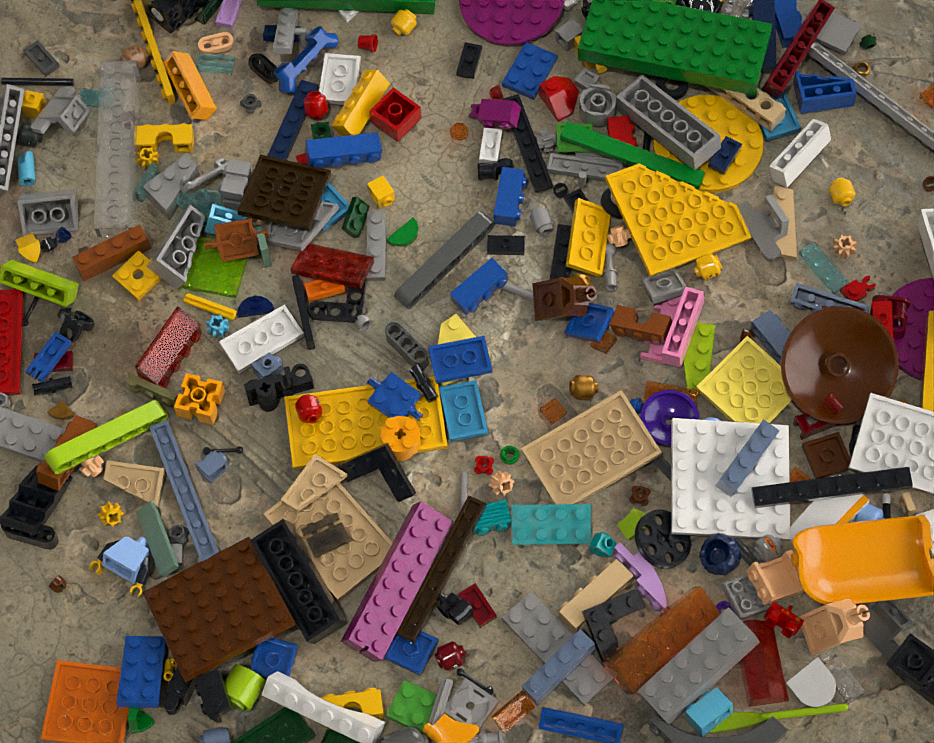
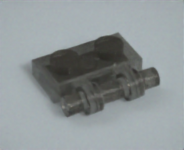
M337 513L330 516L327 514L323 516V519L315 523L310 522L306 527L300 529L303 536L310 533L312 535L306 539V542L314 558L351 542L342 522L334 525V522L340 520ZM325 526L328 527V529L320 533H318L317 531Z

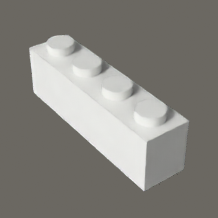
M812 119L769 166L773 182L788 187L831 141L828 124L816 119Z

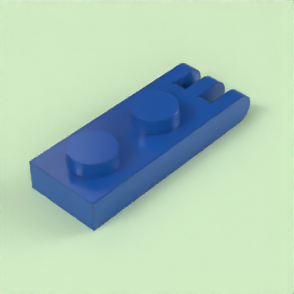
M55 332L27 368L26 374H32L34 379L38 378V381L44 382L72 345L71 340Z

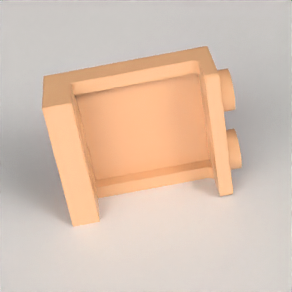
M793 550L786 551L782 557L761 564L754 562L746 570L748 579L755 587L757 595L764 606L804 592L796 568L791 563Z

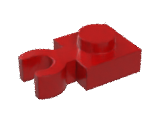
M865 276L861 283L856 279L842 287L840 292L846 299L858 302L867 297V292L875 289L876 283L868 285L866 282L870 280V276Z

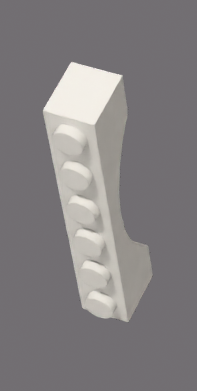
M278 671L268 676L262 692V696L360 743H376L385 722L369 714L348 710L329 703L307 691L295 679Z

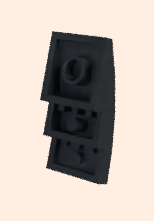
M36 465L21 481L18 492L9 500V508L0 516V524L36 535L60 502L72 480V476H69L61 489L57 491L38 483L36 474L38 466Z
M910 633L886 665L934 706V649Z

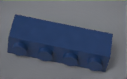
M753 0L752 5L748 7V17H751V20L772 24L771 38L762 69V74H771L777 65L775 0Z

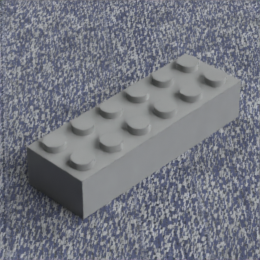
M643 75L616 96L618 111L625 116L629 115L632 122L693 170H696L721 149V139L717 132Z
M728 607L637 691L664 721L671 725L686 711L690 704L696 702L760 642L756 635Z

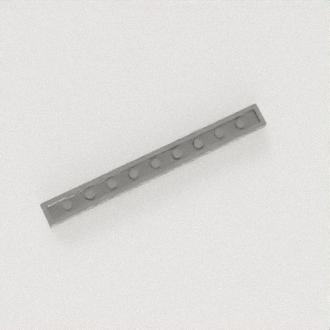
M818 42L812 44L807 53L813 60L819 61L826 70L832 71L837 77L853 79L856 92L863 95L866 101L876 105L882 113L893 118L896 124L906 128L909 134L919 138L923 145L934 150V131Z

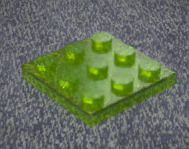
M198 237L196 250L191 259L192 264L187 273V281L182 285V288L237 298L248 257L222 262L217 248L205 249L204 242L215 239Z

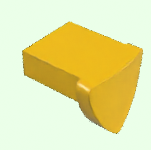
M33 233L16 239L19 253L26 259L37 262L40 255V242L38 239H35Z

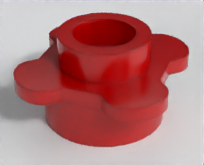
M477 456L475 458L476 467L474 472L476 474L486 473L491 475L493 473L492 464L494 459L492 457Z

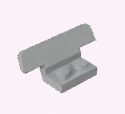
M63 86L58 89L31 125L32 132L44 134L51 123L58 122L71 135L77 130L90 110L77 95H73L76 91L73 87Z
M771 194L765 196L763 209L757 212L754 211L748 200L738 207L751 236L768 260L781 255V250L775 241L787 235L789 219Z

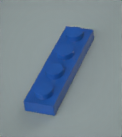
M542 707L538 729L604 743H620L623 724Z

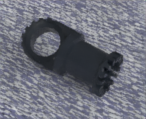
M502 158L492 165L477 163L479 170L478 180L488 177L497 179V175H501L502 167L513 168V160Z

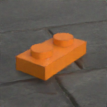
M340 274L304 283L309 302L345 293V287Z

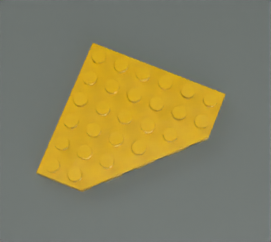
M639 163L605 176L606 183L649 277L693 262L708 253L714 254L749 241L752 238L736 204L725 202L719 199L718 196L706 191H699L694 186L682 181L678 182L659 171H652Z

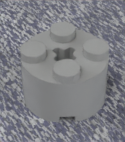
M593 84L590 88L584 89L580 95L579 114L583 123H592L594 127H606L607 117L615 116L616 96L608 86Z

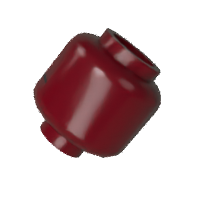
M454 641L439 646L437 653H435L440 669L444 668L445 671L462 666L464 662L463 657H466L462 645L458 646Z

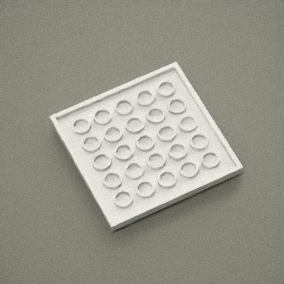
M672 418L671 534L710 536L716 533H724L733 538L760 539L770 534L775 538L778 537L781 541H789L790 504L754 508L751 492L752 487L789 482V425L771 424L779 430V433L734 495L729 497L715 485L760 424Z

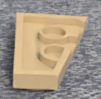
M315 454L282 497L281 503L298 513L347 478V473Z
M107 460L103 479L146 502H155L156 507H159L166 470L164 468Z

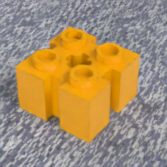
M186 373L181 385L183 394L178 393L174 405L177 417L192 420V417L196 416L199 422L214 425L218 414L216 404L221 405L225 393L223 382L209 378L207 382H202L200 376Z

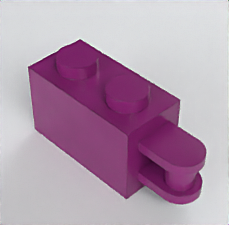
M481 99V104H471L472 111L468 117L480 121L484 127L493 128L496 126L506 130L517 128L521 107L515 101Z

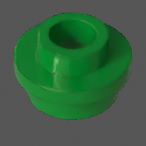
M505 446L500 451V459L503 463L512 465L518 461L519 451L514 446ZM507 454H512L513 457H512V458H507L506 455H507Z

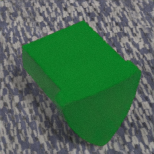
M129 707L128 723L132 734L143 732L155 724L153 718L141 711L140 708Z

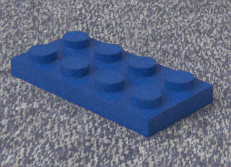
M126 636L117 707L159 708L167 645L163 636Z

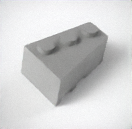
M187 154L183 155L143 186L146 198L168 220L172 218L175 209L181 205L184 196L190 192V190L185 193L181 191L180 180L186 177L189 182L200 177L198 165Z

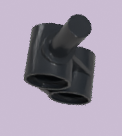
M441 592L438 598L439 605H437V609L445 618L452 620L457 625H460L474 612L466 600L463 598L459 599L452 592L449 595H444Z

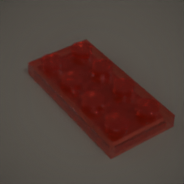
M309 243L303 251L299 252L290 270L291 274L294 275L299 274V276L361 289L374 264V257Z

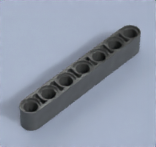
M478 211L397 289L394 298L407 309L414 307L492 231L495 221L482 211Z

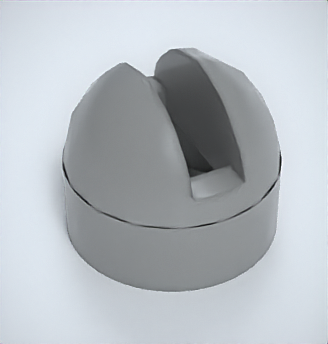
M363 314L357 316L358 320L355 319V325L360 331H365L372 323L369 317Z

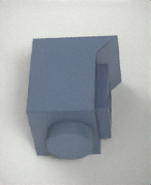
M210 452L201 462H194L196 469L210 483L214 482L228 469L227 458L222 452Z

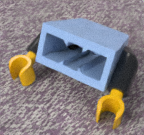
M124 537L121 540L107 543L98 555V560L90 563V569L93 571L98 566L95 573L100 575L103 573L104 567L133 584L136 581L137 584L131 587L130 593L133 596L134 591L140 589L138 598H141L143 596L142 585H145L151 565V559L148 557L149 550L146 548L148 546L146 538L139 537L137 541H134L129 537Z

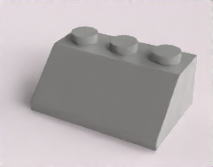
M75 189L22 194L19 196L17 203L23 236L30 233L40 235L79 230L78 204Z

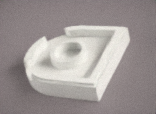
M819 657L786 682L801 702L812 707L828 704L833 699L836 691L835 678Z

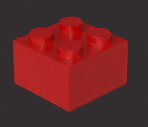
M394 87L369 111L370 123L397 142L422 118L421 107Z

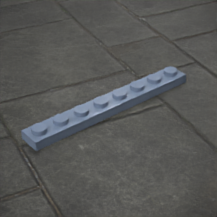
M166 420L149 428L199 559L202 562L218 553V549L169 422Z

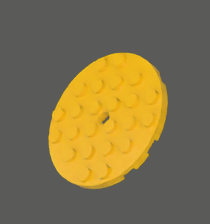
M697 95L679 101V104L720 135L721 143L725 136L742 143V148L725 175L708 167V163L713 155L697 168L705 172L699 191H706L708 193L725 192L738 187L746 179L748 180L756 171L763 152V135L759 124L721 96ZM653 138L655 154L687 165Z

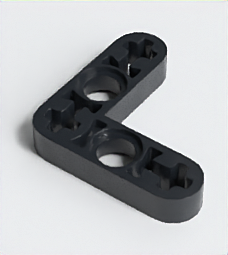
M355 270L350 274L346 303L313 301L308 305L309 317L317 321L355 323V319L358 320L357 316L363 314L366 290L365 273ZM357 277L361 279L359 280V287H356L355 283ZM353 293H359L361 295V298L358 300L351 299V295ZM353 306H356L357 313L355 316H351ZM315 308H319L317 314H314ZM337 308L340 310V313L337 316H333L330 314V311Z

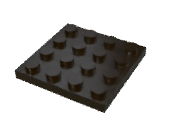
M260 154L238 207V215L310 231L329 182L331 170Z

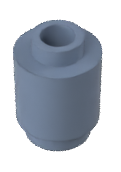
M223 727L204 730L203 735L200 736V742L231 743L229 730Z

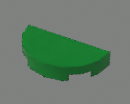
M411 218L389 236L386 242L394 247L395 245L406 247L412 244L418 234V224L415 218Z

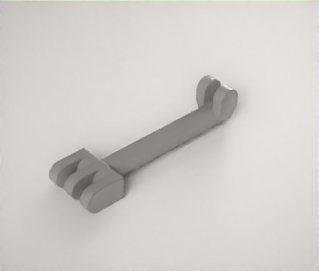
M224 158L215 161V169L188 182V179L183 177L180 180L181 191L185 193L219 174L223 175L224 166L228 165V162L226 163Z

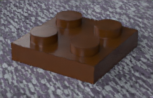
M839 432L802 443L803 451L815 479L825 478L850 470L848 467L851 458Z

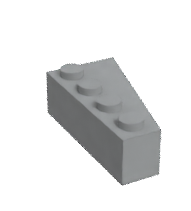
M189 205L180 213L147 265L150 270L175 289H178L187 281V273L192 264L191 259L196 250V242L200 236L205 215L192 205Z

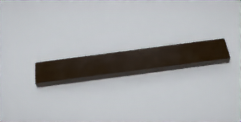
M468 495L396 632V636L415 644L487 506L485 502Z

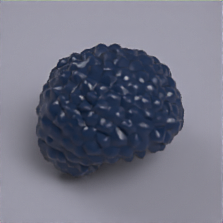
M724 533L710 535L704 541L699 552L704 569L714 575H727L738 566L740 561L739 545L733 537Z

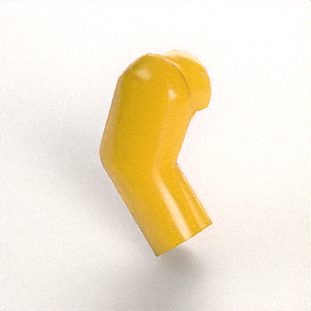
M173 657L165 660L163 677L166 681L171 680L174 674L173 668L177 667Z

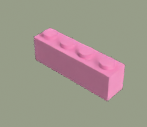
M685 287L661 352L663 363L677 367L682 366L705 302L704 291Z

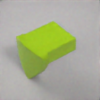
M633 508L630 510L631 513L617 524L627 540L635 538L636 525L646 515L643 511Z

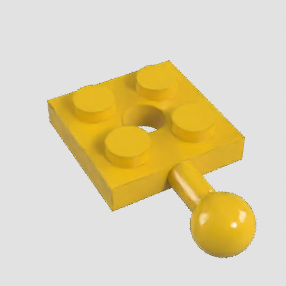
M139 250L112 275L113 279L138 301L162 280L160 276L147 267L151 259L149 260ZM138 272L143 273L141 279H135L134 275Z

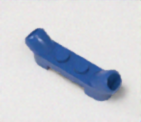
M322 26L316 27L305 37L309 44L293 62L280 64L274 71V76L279 80V91L281 93H294L296 91V76L306 70V65L318 57V52L322 48H336L338 37L335 33H326Z

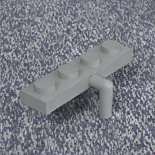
M280 9L273 44V54H291L295 35H300L301 48L305 49L308 45V42L305 40L307 29L296 28L299 15L298 9Z
M550 153L547 170L548 173L579 177L578 185L583 188L586 185L587 178L606 181L605 176L622 170L623 164Z

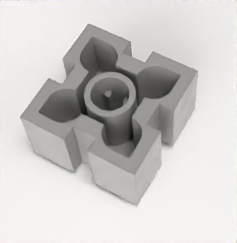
M229 159L228 165L224 166L223 176L225 178L223 181H220L218 191L221 192V201H223L224 207L237 211L252 176L251 162Z

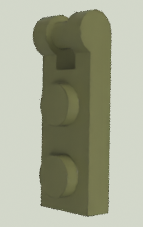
M136 375L128 377L127 383L132 393L141 392L148 399H157L166 407H174L178 394Z

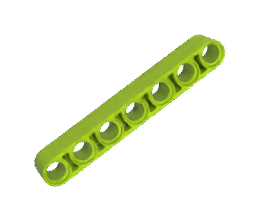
M153 400L49 450L44 455V459L55 474L62 473L150 430V426L166 421L168 414L157 400Z

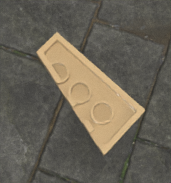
M775 186L773 197L789 219L787 235L775 241L781 250V255L778 257L796 261L793 189Z

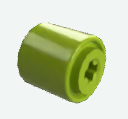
M235 664L224 682L231 706L240 711H250L266 681L254 671Z

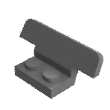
M893 600L871 602L867 606L868 610L862 613L863 615L870 613L869 619L862 622L863 634L889 661L900 647L893 639L899 633L908 629L913 624V621Z

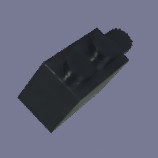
M178 667L165 690L167 698L164 703V709H166L169 715L176 714L181 704L187 706L195 690V685H197L195 678L185 683Z

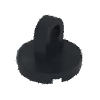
M61 307L57 313V316L63 321L59 331L60 335L71 340L73 343L77 341L82 330L91 331L95 323L90 316L79 310L72 312L71 307ZM68 329L72 331L71 338L67 337L66 332Z

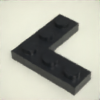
M388 442L345 460L338 465L340 470L347 473L348 477L345 478L347 482L379 469L397 502L416 494Z
M638 589L582 611L604 668L624 661L609 622L645 608Z

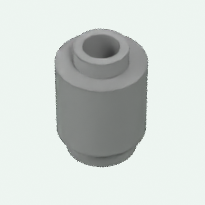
M542 207L532 210L530 218L536 232L540 236L550 234L554 230V224L548 210Z

